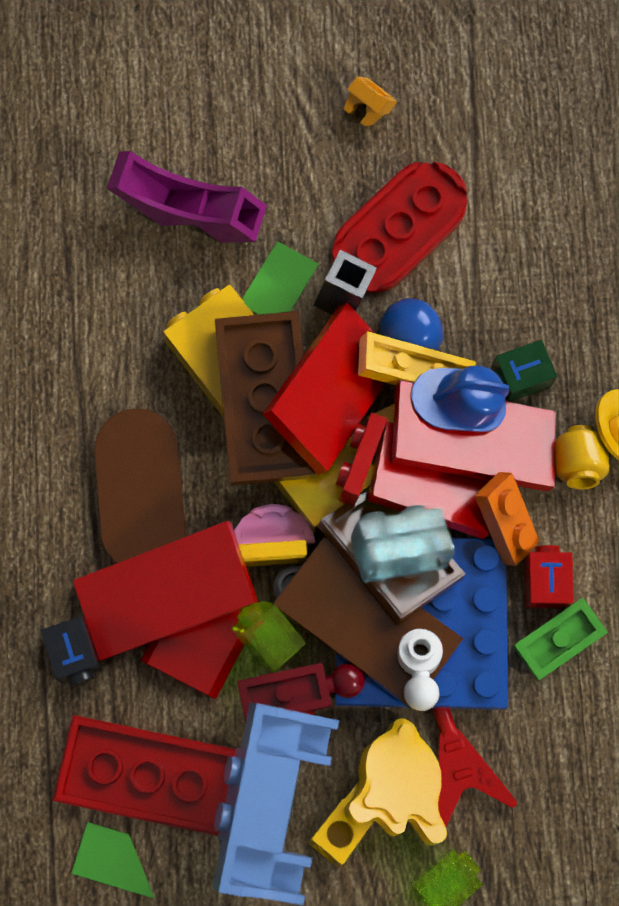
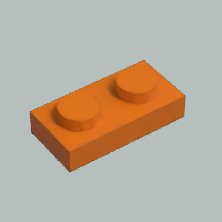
M498 472L475 495V498L501 561L506 565L517 566L540 540L513 473Z

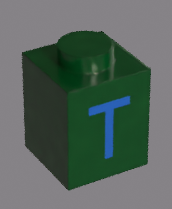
M542 339L495 356L491 365V370L499 376L503 384L509 385V393L505 398L507 402H513L551 388L558 377Z

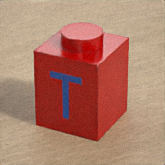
M541 545L535 547V552L527 554L524 558L525 609H567L574 603L572 552H560V546Z

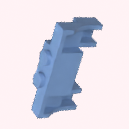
M250 702L241 748L236 747L235 756L228 758L225 767L224 783L229 784L225 803L221 802L215 815L214 827L216 831H219L218 839L222 842L212 887L219 893L236 896L263 898L304 905L305 896L299 892L304 867H311L312 858L303 854L283 851L300 760L330 766L332 757L326 756L331 729H338L339 720Z

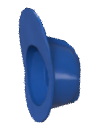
M469 366L464 369L436 368L430 369L418 377L412 387L411 399L414 409L421 419L433 427L445 430L490 432L500 426L505 418V398L509 393V385L503 384L495 372L484 366Z

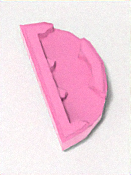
M267 504L256 507L241 519L234 530L238 544L306 540V545H315L314 535L309 523L300 514L285 505Z

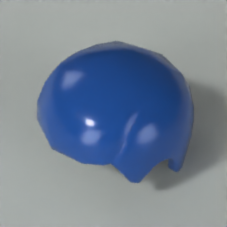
M406 298L390 305L379 321V332L382 336L438 351L444 340L443 324L440 317L430 304L419 299Z

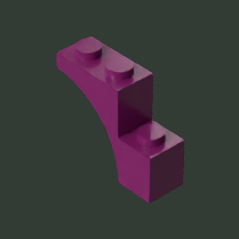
M121 151L118 153L106 188L161 226L196 225L220 243L256 242L267 208L266 204L243 187L214 185L185 178L157 167L131 151Z

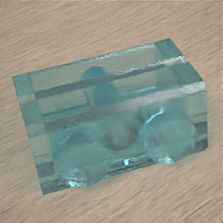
M414 505L404 509L400 514L385 516L384 512L376 511L364 515L357 521L351 534V544L355 557L358 559L362 581L366 583L446 569L454 555V546L450 534L446 530L447 525L442 509L426 510L423 505Z

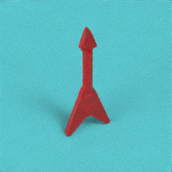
M432 708L440 731L439 767L441 770V791L438 799V811L445 827L462 792L467 788H475L511 808L517 805L516 799L462 732L456 728L451 710L448 708Z

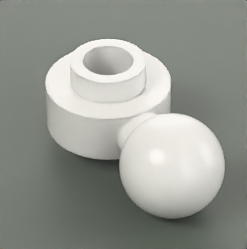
M415 629L405 634L400 641L397 652L400 666L412 675V678L405 685L404 698L411 708L418 711L429 710L438 701L439 688L436 682L430 678V674L438 667L443 654V647L439 638L434 633L425 629ZM417 644H422L427 647L429 653L420 656L414 652L413 647Z

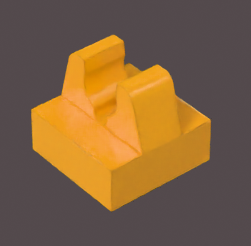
M356 77L347 89L350 93L344 110L347 113H354L359 105L366 104L367 112L361 124L363 126H372L385 114H389L398 101L369 78Z

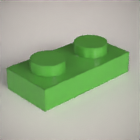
M581 598L512 647L537 682L607 634L608 631L585 599Z

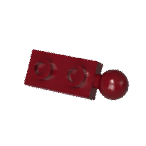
M318 663L237 681L245 724L250 702L300 713H309L331 708L330 693H336L343 698H353L361 693L365 685L363 672L350 663L339 665L330 676H325L323 664Z

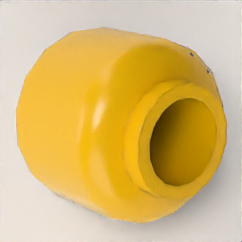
M588 425L572 426L568 429V432L560 435L555 441L556 475L563 482H566L568 487L580 490L594 488L609 473L608 449L602 442L599 433Z

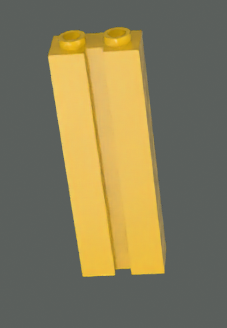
M230 284L221 291L219 288H215L208 292L200 300V306L188 314L181 312L168 322L167 329L163 331L167 346L223 418L224 411L215 319L254 315ZM351 437L328 472L320 475L316 473V478L274 482L294 510L309 523L313 534L320 530L318 525L321 519L345 505V503L338 501L343 488L336 486L335 483L343 462L352 464L357 451L349 447L352 440ZM372 464L360 494L370 489L374 468Z

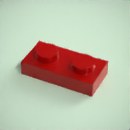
M371 413L366 426L360 423L357 424L349 446L357 451L352 464L343 462L335 483L336 486L343 488L338 499L339 502L355 506L387 418Z

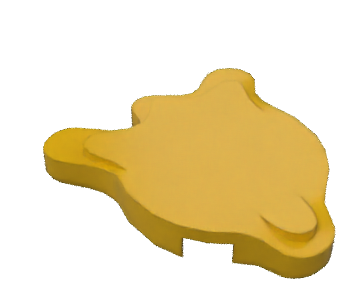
M397 719L389 725L386 733L377 737L370 745L365 747L360 758L358 770L359 788L355 797L346 804L344 809L345 817L353 825H361L367 821L374 820L391 836L403 833L408 821L423 842L433 846L443 842L447 836L446 827L438 811V799L441 791V770L433 751L419 736L414 724L407 719Z

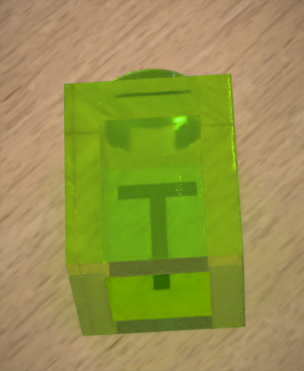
M263 600L260 603L244 608L237 616L239 622L231 628L259 664L273 672L279 669L306 644L278 607L273 603Z
M449 849L410 883L428 906H460L483 885L477 878L481 869L465 850L458 855L454 849Z

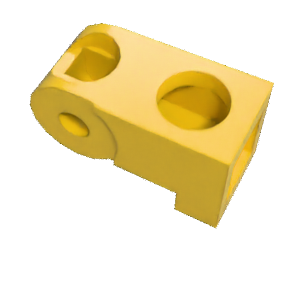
M359 781L335 807L307 843L337 869L344 864L374 822L372 820L361 825H353L345 817L344 809L346 804L355 797L359 788Z

